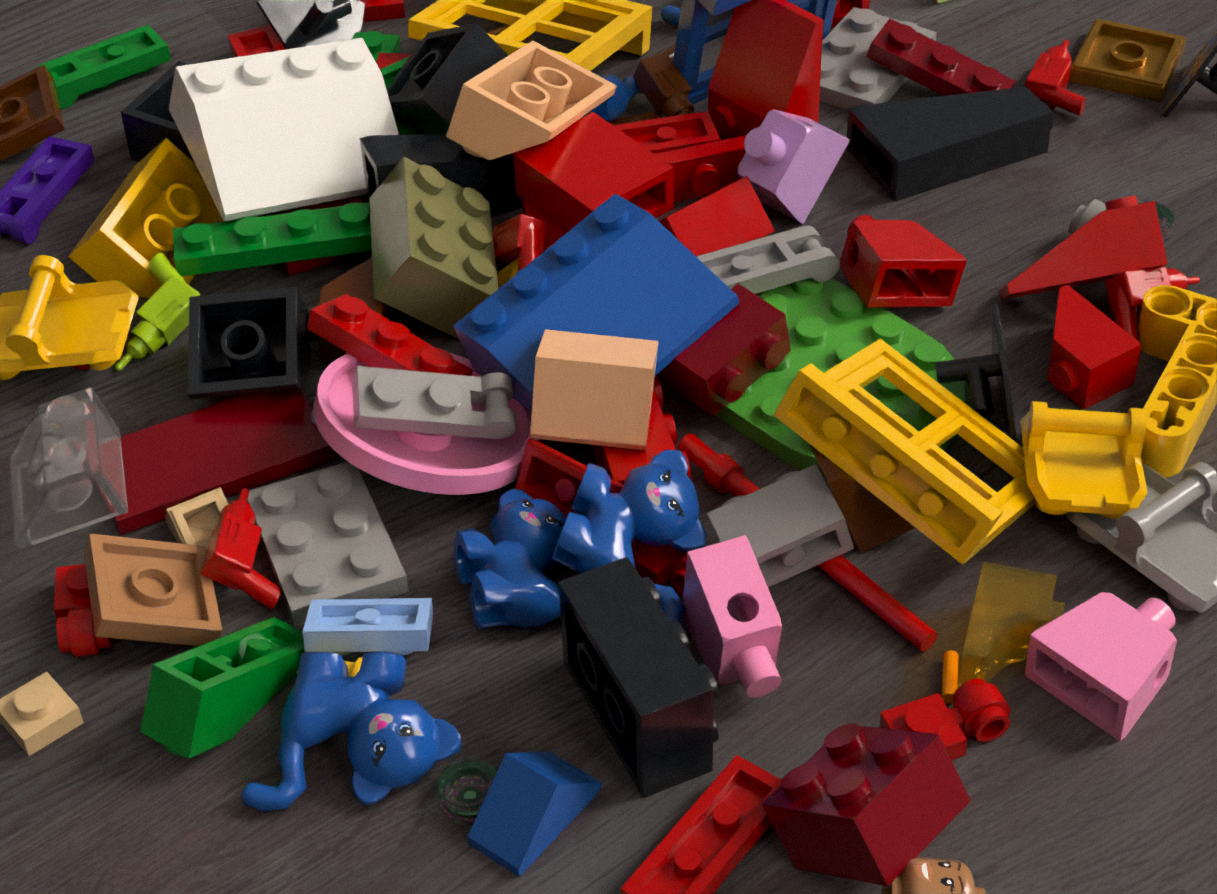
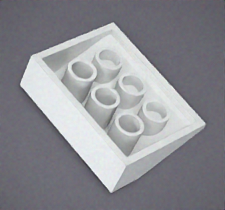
M363 38L183 65L175 68L169 111L224 222L366 195L367 190L360 138L372 135H399L382 73Z

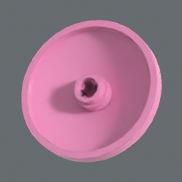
M450 353L455 360L473 370L472 376L482 377L474 371L469 359ZM345 354L332 362L323 371L319 379L313 405L315 423L331 448L362 471L404 488L447 495L488 492L517 480L527 440L531 439L532 411L512 398L508 401V405L515 413L516 432L502 439L354 428L352 376L357 366H369L350 354ZM471 403L472 410L474 411L486 410V404Z

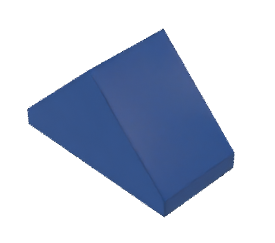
M550 751L505 753L468 834V844L520 877L601 791V782Z

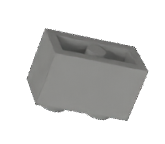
M817 464L801 471L786 473L775 483L746 496L733 497L721 507L707 513L719 543L740 536H747L767 587L854 549L845 517Z

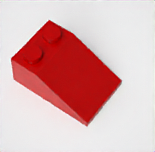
M751 0L734 8L708 87V111L719 135L727 139L745 136L754 128L760 127L767 113L772 109L806 117L819 123L822 18L786 0Z

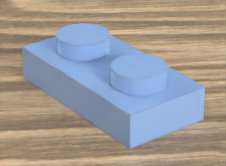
M432 598L311 600L303 628L305 653L326 652L344 656L353 652H388L407 655L414 651H428L433 624Z

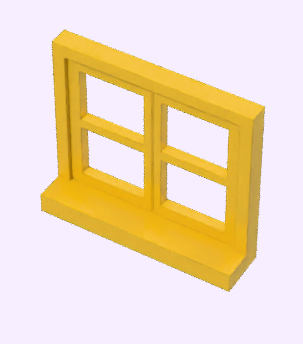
M438 0L409 19L408 37L422 41L427 33L459 27L452 23L465 14L511 25L498 35L488 34L508 56L525 46L527 43L521 41L536 31L582 43L568 54L552 51L592 71L617 50L641 56L649 50L653 7L628 0Z
M881 338L824 373L812 363L800 369L773 414L962 565L1036 504V499L1027 485L1023 447ZM883 376L935 416L937 420L921 431H917L863 389V387ZM958 434L1015 479L996 492L939 448V446Z

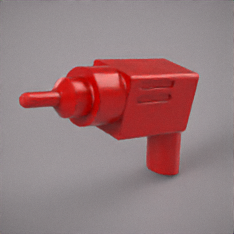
M1066 39L1063 40L1061 45L1050 47L1045 53L1039 55L1026 79L1025 87L1049 108L1054 109L1058 107L1081 117L1085 108L1086 97L1066 90L1072 64L1071 56L1067 50L1069 40Z
M519 214L495 226L493 229V242L496 264L504 263L509 265L518 258L519 272L541 255L544 251L547 222L525 214Z
M1161 266L1124 271L1106 279L1105 286L1112 312L1115 315L1116 324L1138 341L1137 312H1141L1144 293L1148 289L1159 285L1175 286L1186 290L1187 285L1198 284L1200 278L1198 276L1186 277L1184 273L1179 272L1175 268Z
M243 488L239 499L232 501L221 511L218 524L211 535L201 575L234 590L240 589L272 610L280 597L281 588L252 569L262 528L255 525V513L250 504L247 503L249 490Z

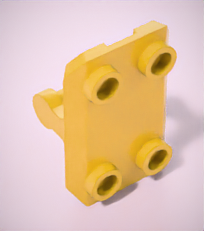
M39 255L32 260L29 269V275L32 278L29 290L6 292L0 295V380L11 379L19 374L20 371L86 364H89L96 371L108 369L121 358L139 298L135 292L119 280L75 284L65 275L63 264L58 259L48 255Z
M1031 402L1030 411L1020 420L1027 485L1036 499V507L1039 510L1052 515L1081 512L1095 513L1107 518L1118 519L1128 510L1139 508L1148 493L1141 461L1142 446L1146 433V410L1144 408H1129L1128 413L1048 408L1047 402Z

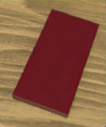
M300 389L244 394L83 449L87 466L120 535L165 520L168 508L220 487L226 498L240 493L243 488L249 490L335 459L334 450L325 441L316 423L314 424L311 421L312 408Z

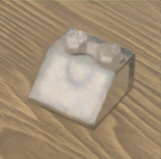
M89 387L38 405L10 458L15 544L20 550L128 512L120 429L94 389Z

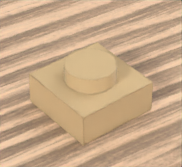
M47 671L0 699V723L28 756L83 724L79 707Z

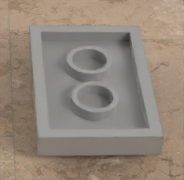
M853 7L822 40L820 102L847 111L848 108L855 106L886 103L908 79L907 77L866 57L871 42L889 20V17L879 15L870 9ZM893 19L901 24L912 27L915 31L936 41L937 32L919 27L913 22H902Z
M345 462L249 490L247 503L250 504L255 513V525L262 528L260 540L278 586L281 588V594L294 627L305 624L311 600L386 599L409 592L407 575L362 475L356 466Z

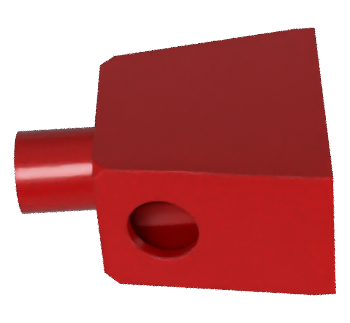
M860 215L848 227L846 242L840 258V270L867 307L952 306L967 259L917 222L911 220H874L869 215Z

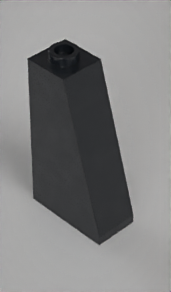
M1027 87L860 105L848 108L847 138L850 141L846 149L896 202L1047 153L1050 131L1053 127V112Z
M447 134L372 135L360 138L368 203L372 194L404 156L419 165H429L435 168L444 178L463 188L469 187L478 191L489 201L491 217L523 208V199L516 194L513 153L492 160L476 157L467 153L462 145L446 137Z

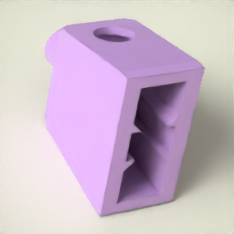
M772 109L767 113L761 126L754 128L747 134L744 142L746 153L737 168V175L740 178L748 176L762 203L804 224L850 140L809 118Z

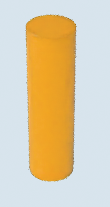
M952 650L946 651L943 654L942 699L948 704L954 703L953 694L958 688L959 654Z

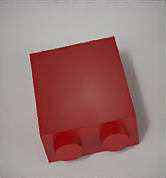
M594 112L580 118L551 140L513 153L516 194L566 232H569L615 193L649 212L655 218L674 209V167Z

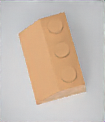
M531 41L463 84L446 137L462 145L463 149L473 156L486 158L487 160L499 158L551 140L614 95L617 85L541 44Z

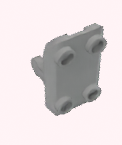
M1197 462L1184 471L1183 480L1175 485L1154 469L1142 463L1148 493L1138 509L1132 508L1118 517V519L1107 518L1095 513L1068 512L1065 514L1077 526V533L1080 538L1089 543L1102 544L1168 592V600L1174 607L1184 611L1196 610L1199 613H1203L1217 603V513L1212 508V498L1217 493V473L1210 465L1204 462Z

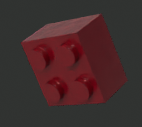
M845 724L830 732L824 739V745L803 765L788 772L783 777L781 786L762 803V806L796 869L888 887L906 868L907 864L912 859H915L970 803L971 799L938 734Z

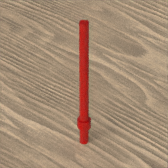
M689 433L685 435L679 442L678 451H685L688 459L704 472V480L721 494L730 493L734 497L746 496L760 489L744 476V468L726 453L717 454L694 434ZM839 555L817 565L921 652L930 649L937 640L938 633L844 556Z

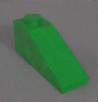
M272 617L153 664L140 732L164 745L165 749L170 753L188 759L231 740L297 674L300 655L305 653L303 631L276 617Z

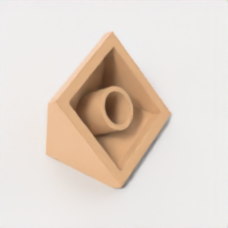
M545 329L535 357L530 437L533 439L646 450L658 341Z

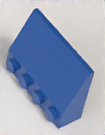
M615 193L486 300L477 305L453 327L474 371L481 376L497 372L509 375L513 385L512 398L532 411L535 357L545 329L658 341L656 375L740 302L738 296L653 215Z

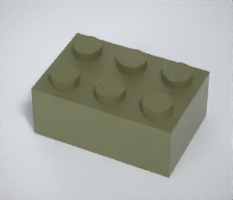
M403 156L369 198L374 298L459 339L453 326L499 289L489 201L475 189L463 188L444 178L435 168L429 165H419Z

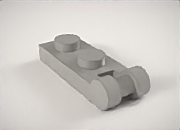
M809 225L696 256L730 289L739 283L754 294L811 277L815 281L824 282L835 276L840 267L839 259L830 248L823 247V238L814 227Z
M357 366L352 376L354 428L489 439L507 438L516 432L515 413L508 405V401L513 397L512 379L505 373H489L482 377ZM471 403L486 404V410L474 411L472 410Z

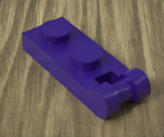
M50 136L47 137L0 190V237L4 234H10L13 240L31 244L36 240L40 224L95 161L91 145Z

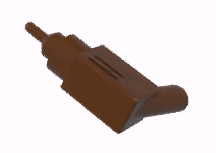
M676 43L660 54L641 59L633 75L634 80L657 114L663 113L665 117L690 114L695 109L688 99L692 88L673 62Z

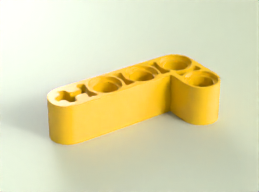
M1159 285L1148 289L1144 293L1138 324V342L1141 343V350L1144 353L1169 362L1144 406L1146 410V433L1142 446L1141 461L1162 476L1171 477L1178 474L1184 468L1217 404V299L1175 286Z

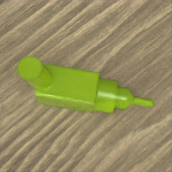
M163 253L156 254L149 263V270L162 286L136 312L140 322L129 333L131 339L126 344L127 353L115 365V370L121 371L133 358L142 359L147 353L153 355L164 343L169 346L189 325V297L200 296V293L185 282Z

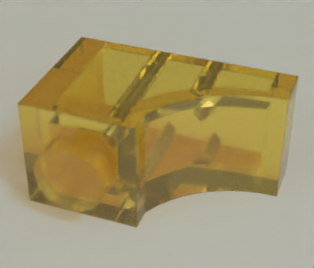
M983 562L962 652L958 687L966 681L976 678L983 679L989 683L1003 668L1027 659L1030 635L1037 629L1063 615L1065 602L1053 600L1057 575Z

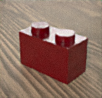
M739 283L731 290L738 296L740 303L663 368L667 385L712 417L730 402L738 400L751 384L769 369H774L780 365L786 355L791 352L786 314Z

